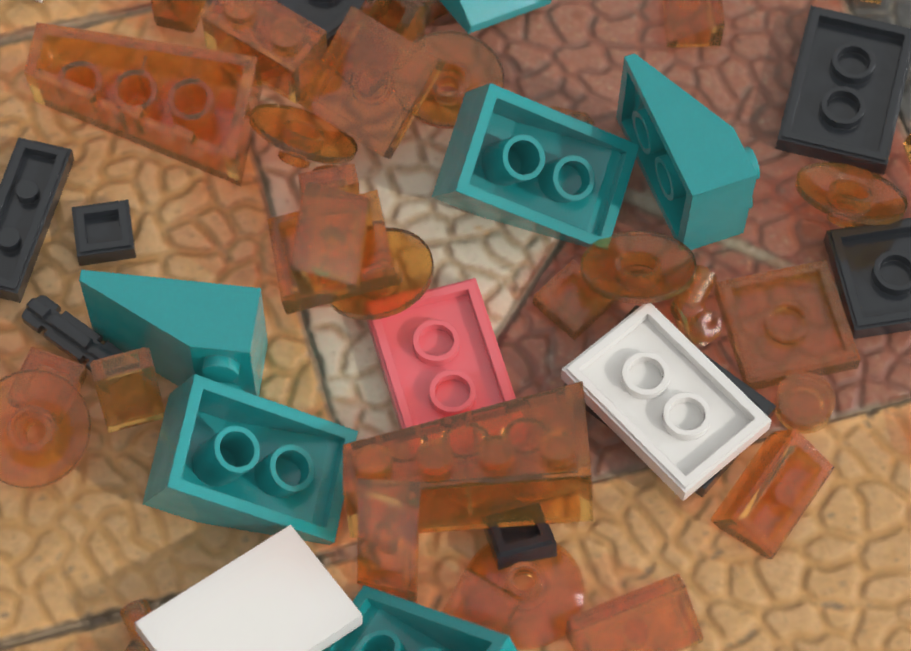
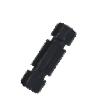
M45 295L32 298L26 304L22 320L27 326L38 334L44 330L45 339L78 363L82 364L84 361H87L86 368L100 379L107 380L119 373L125 361V355L119 348L109 341L103 345L101 343L103 341L101 335L69 312L65 311L63 314H60L61 307Z

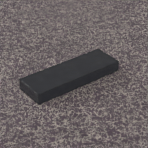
M18 137L0 183L1 299L21 303L74 162L72 149Z

